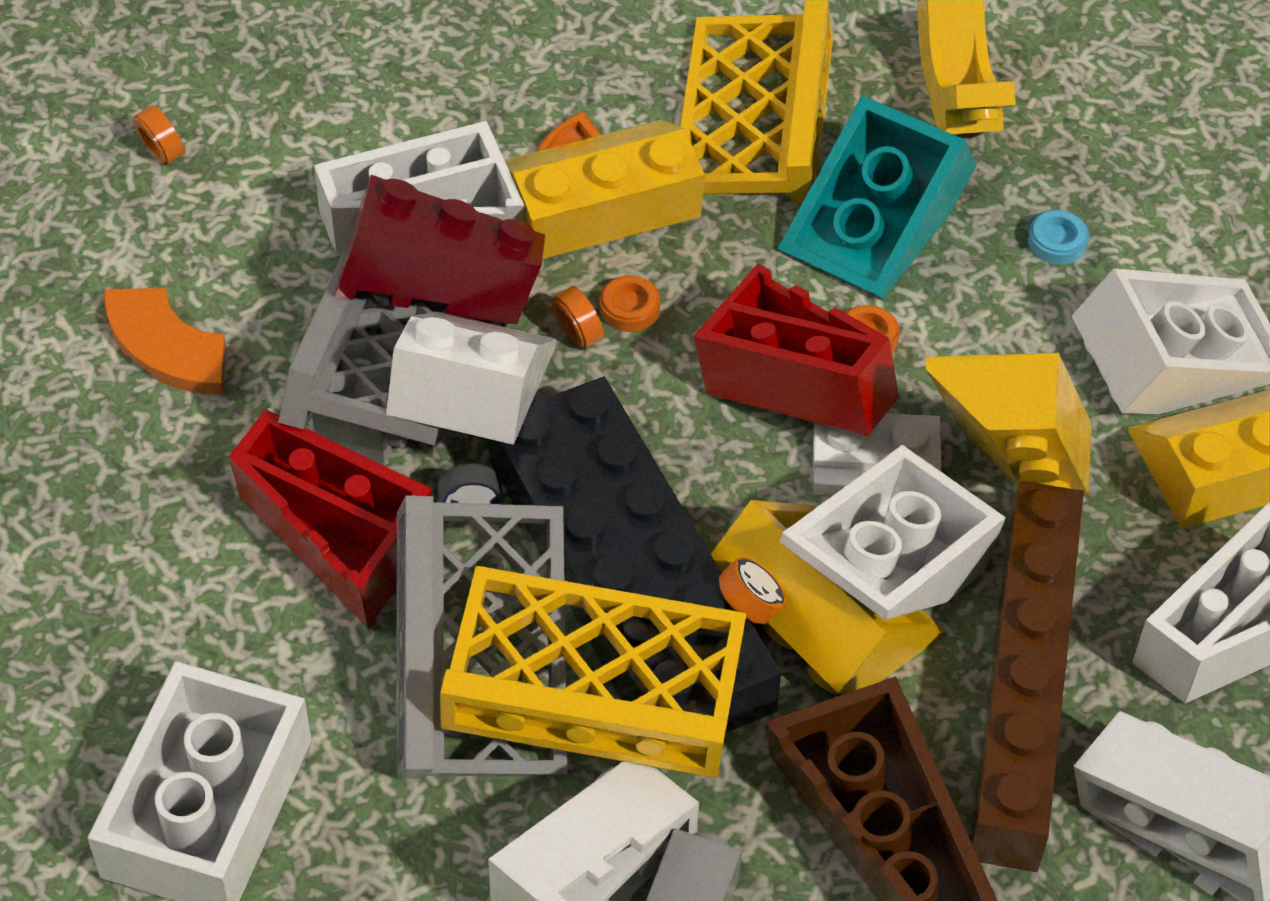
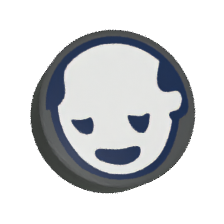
M467 463L454 466L445 471L437 481L438 502L502 504L500 476L495 470L482 464Z

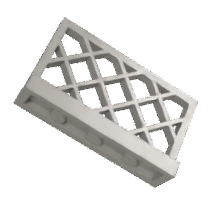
M344 249L290 365L278 423L304 429L311 412L435 446L441 428L386 415L389 392L382 393L374 384L390 381L393 358L388 352L394 351V347L405 328L401 322L408 321L414 315L435 311L445 313L443 310L445 303L412 298L409 308L390 305L383 306L374 296L388 300L390 295L356 290L353 300L334 297L345 253ZM458 316V317H462V318H467V319L479 321V319H476V318H469V317ZM379 326L386 334L370 336L364 329ZM366 357L373 365L357 368L350 360ZM353 389L360 398L352 399L334 394V392Z
M405 496L397 511V779H425L427 776L546 777L567 775V751L549 748L550 760H524L505 740L485 737L490 743L473 760L444 759L445 729H441L440 692L444 680V662L454 653L460 627L444 612V594L460 579L470 588L474 575L470 569L493 547L521 574L541 577L536 571L547 562V578L564 581L563 506L433 502V496ZM443 521H469L484 536L487 542L463 564L443 544ZM487 522H504L506 524L496 532ZM518 523L546 524L547 551L531 566L503 539ZM443 562L454 572L444 584ZM486 590L484 603L488 606L486 609L488 614L492 616L495 613L502 621L511 617L513 614L504 603L512 595L503 593L497 598L491 591ZM565 605L548 615L565 636ZM539 626L532 633L526 627L515 632L523 641L516 648L519 654L527 647L534 653L545 648L537 639L543 633ZM444 629L455 639L446 650H444ZM548 638V646H549V645L552 644V642H551V641L549 640V638ZM484 651L472 656L489 673L488 676L490 677L498 675L510 665L505 659L498 666ZM562 656L547 665L549 684L546 687L566 688V660ZM496 748L507 760L484 759Z

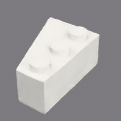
M487 121L314 165L319 212L336 256H342L347 245L351 227L371 174L386 180L391 178L404 180L412 184L418 191L444 200L458 199L470 204L476 211L502 220L515 219L525 223V204Z
M1270 502L1145 621L1132 663L1184 704L1270 665Z
M1119 711L1073 766L1080 806L1155 858L1164 848L1199 872L1200 875L1193 884L1210 896H1213L1220 887L1239 901H1270V775L1240 764L1218 749L1204 748L1176 736L1156 722H1144Z
M624 761L616 767H610L594 783L488 859L491 901H629L657 873L674 828L691 834L697 832L699 802L655 767Z

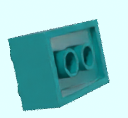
M862 95L777 249L883 300L949 217L977 164L966 140Z

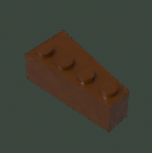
M896 676L765 722L771 759L879 901H997Z

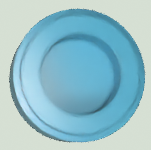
M1063 210L1045 211L1037 215L1030 224L1027 239L1028 246L1036 257L1047 263L1056 265L1069 264L1080 259L1085 253L1089 231L1083 220L1075 214Z

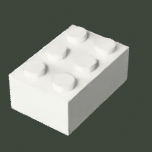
M175 661L87 838L100 878L173 901H240L312 741L305 698Z

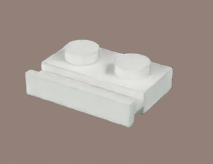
M886 413L869 436L813 422V495L833 496L901 445H904L941 471L940 416Z

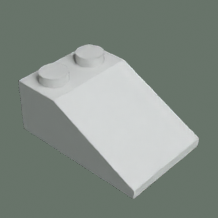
M1114 268L1072 315L1084 339L1087 351L1095 360L1109 387L1112 399L1119 406L1122 413L1158 415L1270 384V322L1245 279Z
M436 311L411 316L394 347L386 415L514 444L554 352L556 339Z
M901 445L782 533L780 543L881 618L888 620L946 603L984 573L1006 517L907 447Z

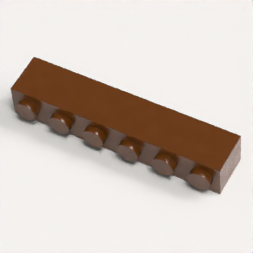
M1018 481L1008 527L970 839L980 863L1038 873L1049 837L1084 496L1083 490Z

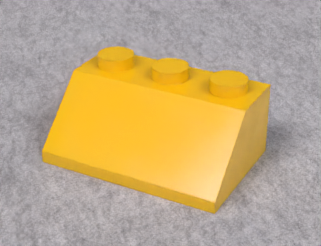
M662 119L505 160L525 204V223L532 227L534 231L545 234L543 259L701 217L705 181L704 171L685 128Z
M1059 353L926 357L925 369L964 435L1016 487L1018 481H1026L1083 490L1084 495H1089L1092 423Z
M1270 389L1128 428L1131 438L1181 529L1266 506L1270 502Z
M750 500L712 551L711 556L721 573L736 558L747 557L762 565L775 577L785 593L786 605L768 623L763 624V628L774 641L785 648L794 649L810 665L807 672L820 687L833 694H846L881 682L945 635L946 632L923 609L884 620L781 544L782 533L817 508L815 505Z

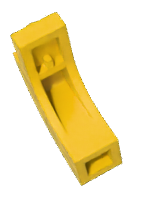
M922 0L917 2L921 64L937 128L951 134L1004 131L1003 107L1016 105L1014 81L997 82L994 78L987 49L984 0Z

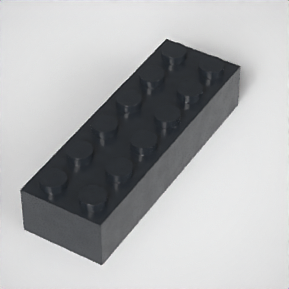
M605 376L532 402L514 444L489 439L490 462L500 476L501 482L514 505L563 506L564 581L735 611L726 601L720 590V569ZM524 523L541 555H543L547 551L546 524ZM569 605L581 627L593 621L582 607ZM632 616L616 625L633 648L660 634V631L652 621L646 618ZM747 619L745 620L725 733L777 712L781 672L751 621ZM700 628L684 637V639L703 661L727 646L729 633ZM603 633L589 641L602 666L621 656ZM671 645L644 660L662 684L689 669ZM723 667L713 672L719 682ZM631 668L611 679L621 700L632 702L649 692ZM700 681L672 696L683 711L714 716L716 700Z

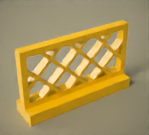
M805 0L804 14L696 18L680 127L685 128L691 144L693 140L697 142L693 145V149L698 159L710 154L721 164L712 172L704 173L703 193H790L793 203H803L819 174L833 44L828 0ZM708 34L733 36L737 40L720 53L707 44ZM794 34L793 40L777 51H773L763 43L773 35ZM749 51L763 59L745 73L732 64ZM775 70L789 79L772 92H768L758 84L759 81ZM721 71L732 80L726 86L713 94L701 85L702 80ZM745 91L758 100L740 114L726 105ZM772 111L784 122L764 135L752 124ZM715 112L727 123L707 136L695 126V122ZM741 133L752 142L751 145L732 156L720 147ZM764 154H768L779 163L778 172L753 173L746 167Z
M476 566L450 669H446L440 692L441 729L718 778L746 613ZM486 590L515 595L525 609L496 624L483 607ZM567 604L582 607L593 621L564 636L548 614ZM632 616L646 618L652 621L660 631V634L633 648L616 625ZM536 622L552 644L523 659L507 637ZM479 623L484 632L475 636ZM700 628L729 633L727 646L703 661L684 639V637ZM603 633L621 656L593 672L575 649ZM494 644L512 666L494 677L466 672L470 657ZM671 645L689 669L662 684L644 660ZM563 656L580 678V680L564 689L544 686L534 672ZM723 667L719 682L713 672ZM631 668L649 691L630 702L614 699L603 684ZM700 681L716 700L714 716L683 711L672 696Z

